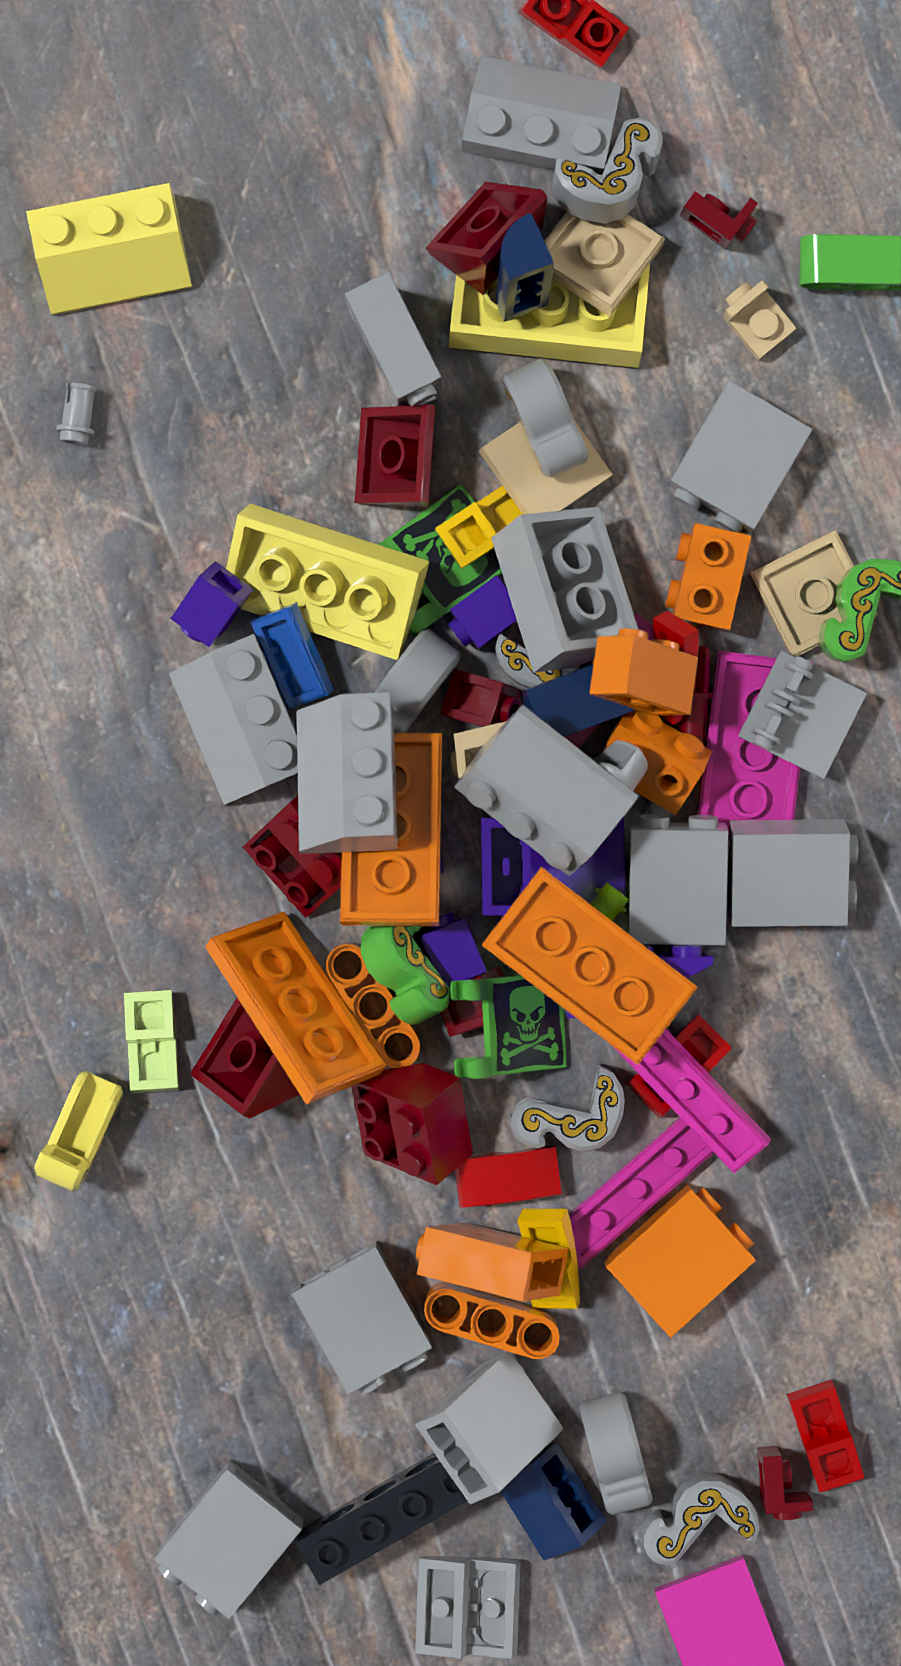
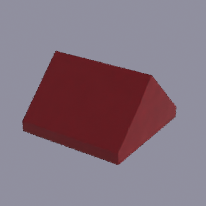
M485 181L425 249L433 258L484 295L498 279L502 242L509 228L519 218L531 213L539 231L543 229L547 195L542 189Z
M408 405L361 408L354 503L420 509L429 508L435 406L415 405L411 407Z

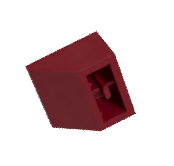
M298 795L242 847L305 918L341 887L342 852L300 854Z
M421 1063L384 1069L380 1075L351 1086L365 1156L437 1186L473 1155L460 1077Z

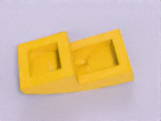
M502 485L477 503H472L436 527L435 531L460 568L463 569L494 550L491 538L519 515L523 514Z
M522 1209L517 1219L522 1237L569 1248L560 1295L531 1300L532 1307L577 1309L580 1304L579 1272L568 1209Z

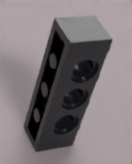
M435 1453L303 1527L297 1535L295 1544L316 1581L321 1585L467 1502V1499Z

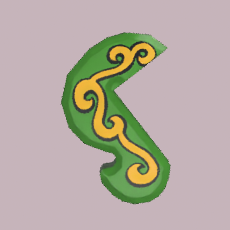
M869 559L848 569L837 584L835 597L839 614L842 618L841 623L836 618L827 619L821 625L819 643L822 651L831 660L847 662L865 654L880 594L901 600V562L890 559Z
M368 926L361 937V956L367 971L378 983L395 991L396 997L392 998L389 1004L398 1018L411 1025L420 1024L445 1010L450 1003V988L411 937L423 926Z

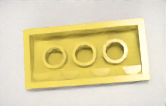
M650 264L610 317L552 279L548 306L504 322L496 301L498 279L482 295L456 275L449 348L639 368L643 347Z
M249 504L237 514L226 569L254 589L242 606V610L263 615L297 602L309 632L398 660L403 652L415 616L429 561L254 504Z

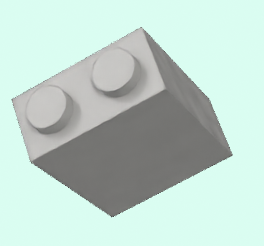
M389 272L346 292L347 309L396 406L410 405L412 407L415 405H430L437 400L435 395L437 391L441 390V376Z
M729 380L668 483V486L676 490L673 498L696 511L700 505L717 514L714 521L729 531L740 533L743 529L748 533L752 532L807 440L812 428Z
M645 814L640 816V822L630 821L629 935L641 944L726 945L728 828L726 823H718V817L712 815L689 816V822H669L668 815Z
M845 819L729 820L728 914L732 927L848 926V909H856L857 905L856 881H849V865L857 864L858 838L857 835H850Z
M377 1241L293 1287V1298L347 1394L359 1389L362 1395L386 1382L384 1374L401 1366L403 1371L410 1370L428 1358L426 1351L432 1348V1339Z
M508 1351L481 1363L415 1424L469 1504L500 1492L564 1429L553 1414L550 1406L544 1401L526 1375L523 1367L517 1362L512 1353Z
M229 1460L159 1546L154 1559L160 1563L158 1566L160 1573L175 1585H180L183 1582L196 1592V1601L206 1611L213 1615H218L220 1612L230 1619L302 1530L304 1519L234 1462Z

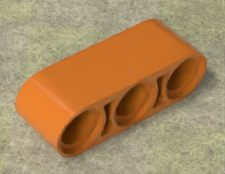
M354 942L338 944L331 950L326 960V970L332 983L384 1064L391 1068L411 1065L416 1061L420 1053V1038L414 1026L403 1022L391 1009L389 1001L395 996L391 989L378 983L367 971L361 956V945ZM352 951L360 957L362 969L356 976L344 977L336 971L335 958L339 953ZM377 992L386 999L387 1010L382 1016L370 1018L361 1011L360 1000L366 993ZM394 1033L407 1035L413 1044L411 1053L403 1058L392 1057L385 1048L386 1039Z
M444 1281L432 1286L425 1296L424 1313L426 1319L433 1328L531 1359L547 1358L556 1351L559 1345L560 1334L556 1320L549 1312L543 1309L533 1308L530 1305ZM450 1295L454 1297L460 1305L457 1313L450 1317L437 1315L433 1310L432 1304L439 1296ZM496 1309L502 1312L505 1316L503 1326L495 1331L483 1329L478 1323V1318L485 1310ZM543 1323L551 1330V1335L545 1343L534 1345L524 1338V1333L531 1324Z

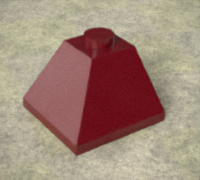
M236 998L190 1075L242 1116L250 1119L300 1094L239 999Z

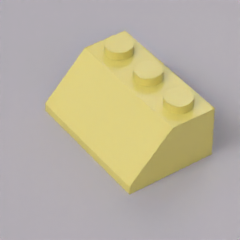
M169 183L26 211L35 258L51 315L192 288L175 197Z

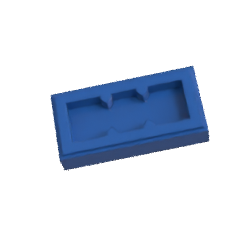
M297 602L258 616L250 621L287 709L324 697L334 691Z

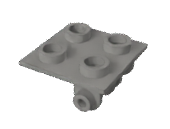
M781 650L738 737L824 779L867 693L814 667V664L799 656L794 657Z

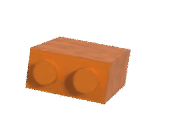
M686 1184L603 1260L606 1268L670 1338L756 1261L748 1250L755 1244L736 1222L728 1228L716 1215L722 1209L718 1202L704 1187L696 1193L689 1184Z
M466 1222L426 1226L425 1233L420 1237L416 1248V1258L419 1261L417 1275L522 1302L559 1296L569 1248Z

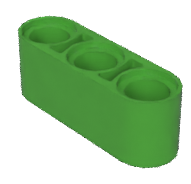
M836 234L800 237L799 286L806 289L901 291V236Z

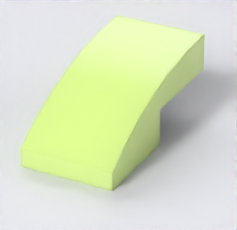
M173 991L124 993L125 1032L128 1043L131 1093L180 1090Z

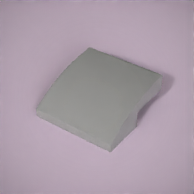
M421 1556L418 1565L415 1654L461 1659L466 1654L513 1659L517 1656L521 1560L467 1556Z

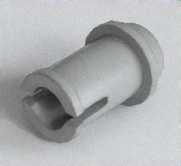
M66 383L62 424L56 427V431L60 432L59 441L73 445H88L89 437H93L95 432L93 429H90L94 395L97 388L82 383Z

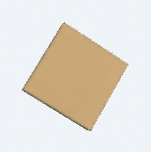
M566 212L544 242L554 261L552 279L610 317L661 250L665 238L629 214L623 219L604 224L582 220Z
M575 420L574 423L581 433L586 446L588 459L586 463L551 478L542 474L521 422L479 450L481 456L522 514L562 511L613 475Z
M836 530L749 573L788 654L794 657L820 645L819 634L821 625L825 620L836 618L840 623L842 620L835 601L837 584L847 570L854 567Z

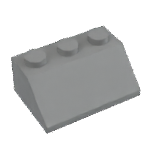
M480 56L462 137V152L549 170L555 169L556 159L563 158L590 168L595 173L602 175L609 151L621 84Z
M599 507L519 515L491 538L533 673L572 668L592 661L595 658L597 636H618V631L622 628L638 629Z
M255 634L209 652L169 673L224 805L298 775L297 730Z
M390 692L340 694L297 710L300 854L398 850L394 707Z
M523 705L481 747L454 786L474 806L483 809L502 824L511 835L521 839L543 856L548 864L561 870L568 877L592 856L639 797Z

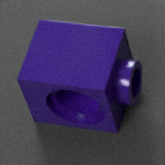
M215 561L199 575L170 619L181 626V630L187 637L210 647L227 630L254 589Z
M497 575L452 607L450 613L455 619L448 625L464 647L472 642L479 650L516 623L517 619L508 590Z
M452 912L439 917V926H427L429 931L420 934L431 964L449 987L451 981L468 980L487 972L465 916L455 920Z

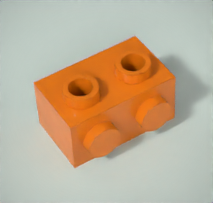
M698 523L691 527L690 534L682 532L675 557L676 561L683 562L679 581L670 580L665 607L673 609L672 613L691 625L728 632L731 629L751 536Z
M622 628L619 629L618 636H597L590 695L651 715L691 714L698 657L679 651L680 644L667 640L650 641L647 639L648 633L638 629Z
M634 709V711L621 716L599 753L601 754L616 740L629 742L638 747L647 760L648 768L634 791L676 815L703 774L712 750L705 747L697 737L688 733H681L662 722L658 715H651Z

